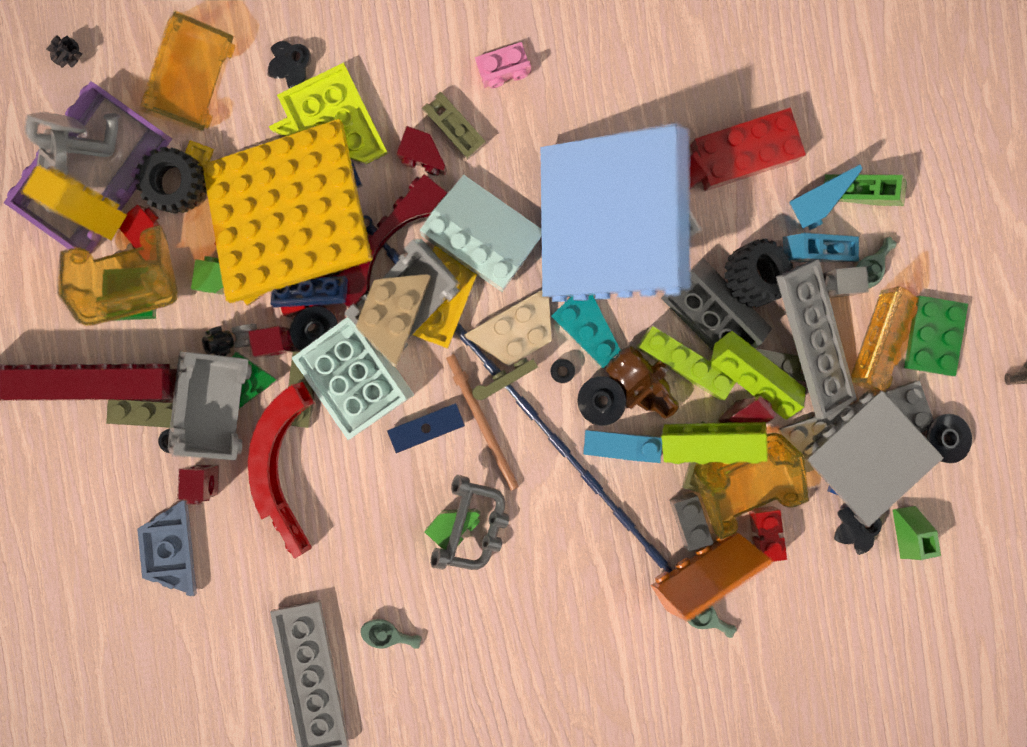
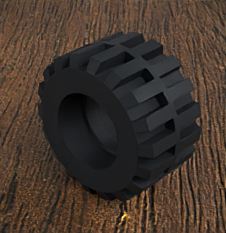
M160 147V151L153 149L150 151L151 156L144 155L142 157L144 163H138L137 169H140V172L135 174V179L139 180L136 188L142 191L140 196L143 200L148 201V205L162 211L178 214V212H188L187 208L194 209L197 207L195 202L203 200V197L200 195L202 192L206 193L207 189L203 186L205 178L202 173L204 172L202 166L198 165L200 162L197 159L172 147L170 149ZM177 167L182 177L180 187L174 193L167 195L162 187L163 176L169 169Z
M757 239L729 255L727 258L729 262L725 263L727 272L724 273V276L728 280L726 285L728 288H731V294L733 297H738V301L741 304L746 303V306L760 307L782 298L776 277L792 270L793 264L789 262L790 257L788 253L785 254L783 252L784 248L781 245L777 246L773 240Z

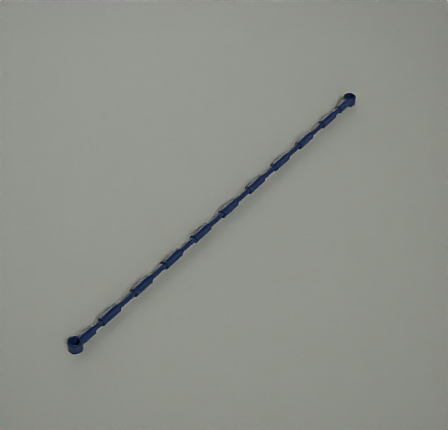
M363 215V219L370 220V225L365 227L366 232L373 236L378 229L374 226L371 217ZM386 242L383 248L387 252V256L396 264L400 260V254ZM458 323L455 334L466 346H469L475 352L490 374L495 376L502 372L491 359L484 355L474 342L464 336L468 332ZM511 384L506 386L505 388L516 399L517 405L531 421L534 420L544 431L552 445L581 474L580 477L593 492L599 494L612 509L614 516L628 532L631 531L645 547V551L655 563L668 573L673 571L668 565V561L635 528L634 522L620 506L617 507L603 491V487L588 470H585L570 453L571 450L556 433L553 434L539 418L538 412L524 396L521 397Z

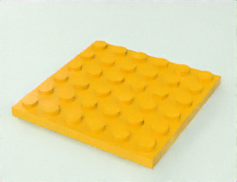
M340 119L202 164L225 299L228 303H235L274 291V289H280L372 260L345 130Z

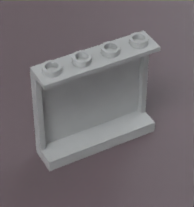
M878 390L865 392L859 398L860 403L854 408L850 407L840 416L842 419L836 425L828 426L822 432L823 437L817 442L813 441L804 449L805 453L800 457L816 470L855 513L854 517L866 526L874 523L943 459L939 452L883 391Z

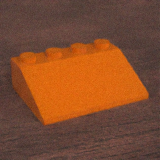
M725 531L716 537L717 541L712 545L697 549V555L691 559L685 558L675 565L676 569L670 573L666 571L655 578L656 582L651 587L666 611L685 621H689L773 564V562L741 534Z

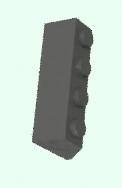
M704 258L690 269V289L680 290V295H663L661 297L712 351L714 344L730 331H733L752 347L756 348L764 342L773 329L752 307L746 306V303L741 304L738 301V297H733L731 288H728L726 285L727 282Z

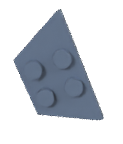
M183 500L137 529L141 572L143 579L159 582L162 586L169 589L175 588L185 592L188 596H195L197 590L189 509L186 500Z

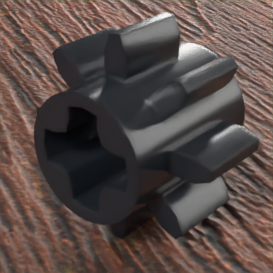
M56 35L46 48L50 52L51 61L61 66V68L67 64L73 68L82 56V53L79 52V44L67 35L62 39Z
M217 326L205 332L206 336L202 338V346L207 354L214 353L217 356H227V354L231 353L230 348H233L234 340L228 330L222 331L221 326Z

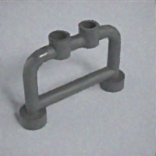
M456 475L452 481L451 491L454 495L462 497L447 549L435 548L431 554L430 563L432 568L444 570L447 565L478 570L489 562L493 551L499 552L501 550L502 539L497 537L499 528H506L509 523V516L504 513L506 502L499 490L470 483L469 477ZM473 494L493 498L496 502L495 509L489 516L490 527L488 534L482 540L483 551L477 560L455 557Z

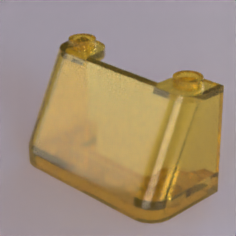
M174 10L166 23L139 111L200 132L204 131V128L208 129L213 115L209 114L208 107L222 64L226 58L231 59L236 46L232 43L234 36Z
M161 225L145 229L141 233L140 243L142 247L94 259L91 253L84 248H71L60 251L57 294L78 323L85 326H93L169 306L177 301L178 289L167 237Z
M779 433L767 434V462L757 464L749 462H735L732 464L709 462L707 464L695 465L693 470L695 481L712 528L720 540L737 532L738 522L735 518L774 500L789 508H794L809 501L805 457L783 435Z

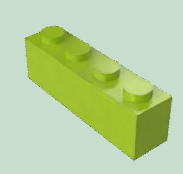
M654 326L647 329L636 349L657 362H663L667 368L719 400H726L736 383L709 360Z
M730 331L714 344L711 363L753 396H761L768 400L772 405V410L782 418L787 420L804 408L806 388L736 333Z
M766 422L664 424L661 436L664 462H671L673 464H682L684 462H696L698 464H707L709 462H722L725 464L749 462L757 464L767 462Z

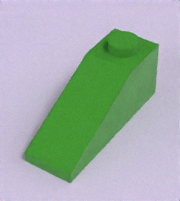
M825 174L824 183L841 174ZM858 175L839 199V202L876 206H904L907 181L903 175Z

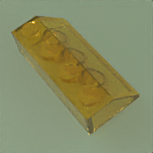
M898 286L880 291L851 374L854 385L871 391H883L884 393L891 386L893 381L892 371L894 366L900 361L902 343L909 336L908 326L918 309L916 305L918 298L904 287Z

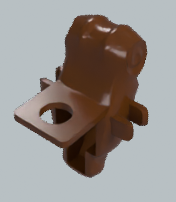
M632 346L620 350L615 358L610 359L605 370L625 391L626 408L633 409L638 405L646 411H655L664 419L670 418L678 411L679 403L672 396L670 385L664 378L667 370L663 362L658 361L652 366Z

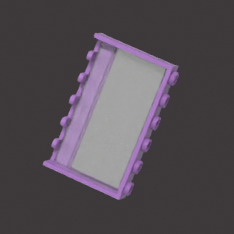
M90 81L88 85L81 89L79 98L74 105L70 106L65 112L66 116L75 118L86 127V132L77 133L69 131L68 136L104 141L106 130L104 115L115 113L120 116L118 119L115 150L109 157L67 152L66 166L68 168V176L84 184L85 188L87 186L103 195L104 198L107 197L120 205L118 210L121 211L136 191V184H139V180L135 179V174L140 172V169H137L138 163H144L142 157L144 155L151 156L150 151L153 149L160 151V147H167L172 138ZM38 149L34 161L23 170L22 177L16 186L8 191L4 204L74 254L88 258L103 236L59 213L48 212L38 201L22 193V190L36 169Z

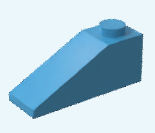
M861 165L789 202L802 229L808 226L809 230H812L824 224L822 219L830 213L861 172Z
M801 233L783 237V252L785 254L788 253L790 257L789 262H809L818 259L819 262L859 261V237Z
M585 430L583 455L661 463L662 438L659 436Z

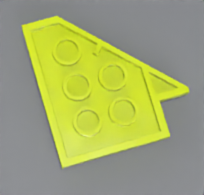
M344 62L277 94L287 118L270 125L269 128L272 132L288 136L340 119L344 126L350 159L368 164L388 154Z

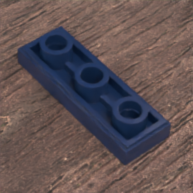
M345 276L312 278L280 289H274L271 292L270 304L276 308L346 303L348 279Z
M457 403L389 429L387 433L395 453H399L465 426ZM425 423L429 424L431 427V430L428 433L424 432L422 429V426Z

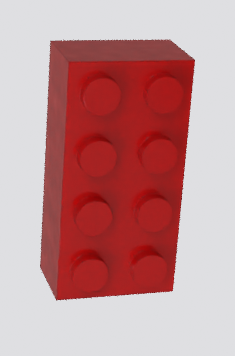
M791 107L695 138L690 144L692 153L697 151L711 171L702 181L704 191L798 162L806 156Z

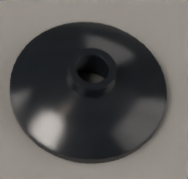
M322 306L302 309L294 316L290 324L289 334L292 343L297 349L302 351L338 324L337 319L330 310ZM311 324H314V325H315L314 329L311 330V331H308V327H309Z
M598 376L589 379L581 387L578 393V407L587 421L595 425L606 426L616 422L623 415L626 408V395L617 381L609 377ZM601 396L607 397V404L601 403Z
M943 414L936 417L929 425L927 440L943 457L941 462L957 463L968 455L972 445V434L964 419L955 414Z

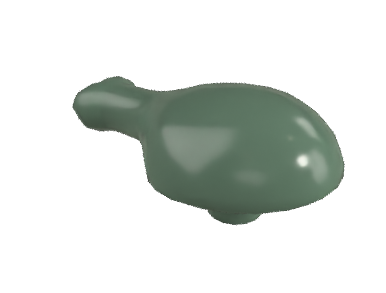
M891 237L884 239L882 247L876 254L863 258L856 266H867L868 288L876 286L884 277L886 256L897 245V242Z
M712 605L687 621L697 629H719L729 638H732L737 632L735 625L727 624L718 618Z
M384 619L369 620L363 624L360 631L361 637L368 645L379 649L388 648L398 643L407 644L414 649H418L422 641L420 635L410 636L403 634L392 623Z

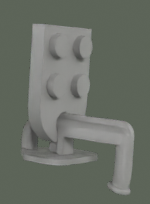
M48 112L27 114L25 133L30 141L39 146L37 165L46 170H49L50 166L68 175V168L66 166L67 152L99 157H109L114 153L120 116L115 113L104 115V119H106L104 141L68 136L69 131L85 133L86 127L75 118ZM39 124L51 127V129H46L43 134L37 133ZM41 204L48 212L57 213Z

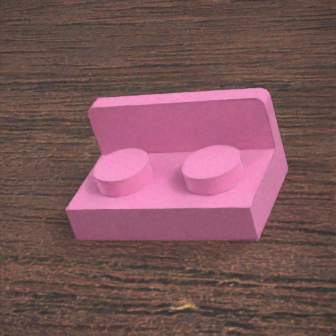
M522 42L475 57L484 88L489 86L491 89L498 88L504 84V81L514 79V81L522 80L528 76V73H531V64L527 59Z

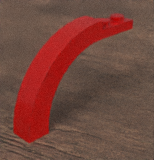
M303 382L290 385L265 409L253 432L248 455L249 485L256 509L261 519L268 516L271 517L274 528L282 536L287 551L292 554L294 559L312 549V546L284 497L279 480L278 459L283 438L290 425L304 410L315 404Z

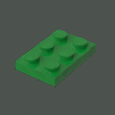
M916 296L904 369L956 377L968 309L967 303Z

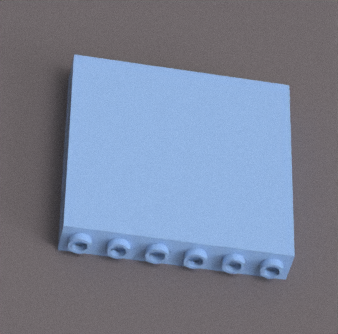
M674 124L540 147L542 297H552V302H567V297H573L574 301L589 300L588 296L595 295V299H610V294H617V298H632L633 293L640 292V296L650 297L656 296V291H664V295H680V290L690 289L688 129Z

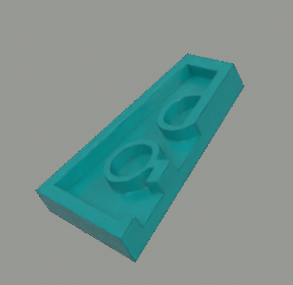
M588 296L589 300L574 301L573 297H570L551 317L604 368L610 359L619 353L620 348L594 296Z

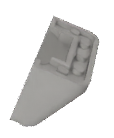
M422 239L412 240L404 248L408 254H402L399 257L400 260L382 278L431 275L408 339L446 299L451 301L460 291L457 288L460 283ZM365 294L356 306L352 304L344 313L355 325L368 294Z
M180 351L168 439V451L173 456L236 460L237 454H241L242 439H238L236 428L241 387L245 380L250 379L251 364H248V359Z

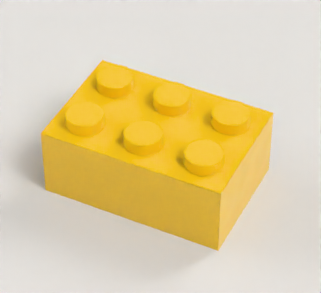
M37 165L22 190V193L49 209L111 241L127 214L118 210L119 204L107 197L104 198L103 195L87 186L85 188L84 184L50 166L49 170H46Z

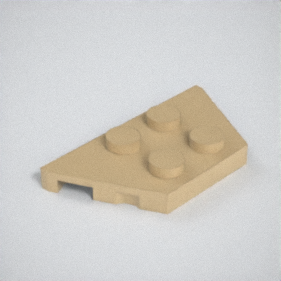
M431 275L374 280L357 321L356 329L394 367L398 365L429 285Z
M541 290L469 331L464 336L507 366H510L552 341L549 297H542Z

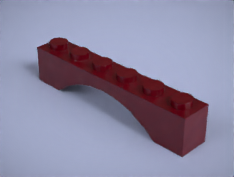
M425 174L421 178L416 177L409 185L410 191L405 197L400 196L393 205V212L389 216L385 215L377 224L378 230L373 236L370 234L367 236L372 260L345 268L341 274L336 273L333 276H345L348 279L346 303H343L348 308L352 304L356 306L362 300V297L369 293L373 265L385 243L406 225L428 218L448 194Z

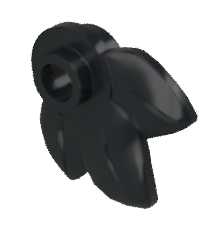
M279 41L271 46V51L275 58L268 65V76L275 79L285 78L289 89L304 82L306 79V67L311 62L309 49L302 44L292 45L287 41ZM299 52L301 57L298 61H296L295 57L296 54Z
M849 507L840 509L837 515L843 523L836 529L834 540L842 544H854L858 555L868 552L874 545V536L881 531V519L878 518L872 523L870 528L866 529L865 525L854 517L855 513Z

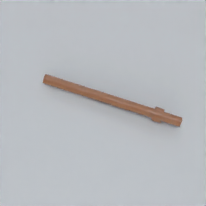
M455 354L447 357L446 360L454 374L452 378L456 386H460L510 491L518 488L519 485L477 399L473 396V391L468 382L470 379L466 371L463 372Z

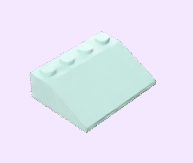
M463 175L433 210L421 227L420 234L503 293L542 237V229Z
M348 317L292 357V360L347 440H350L414 396V393L397 368L392 366L389 360L356 329V325Z

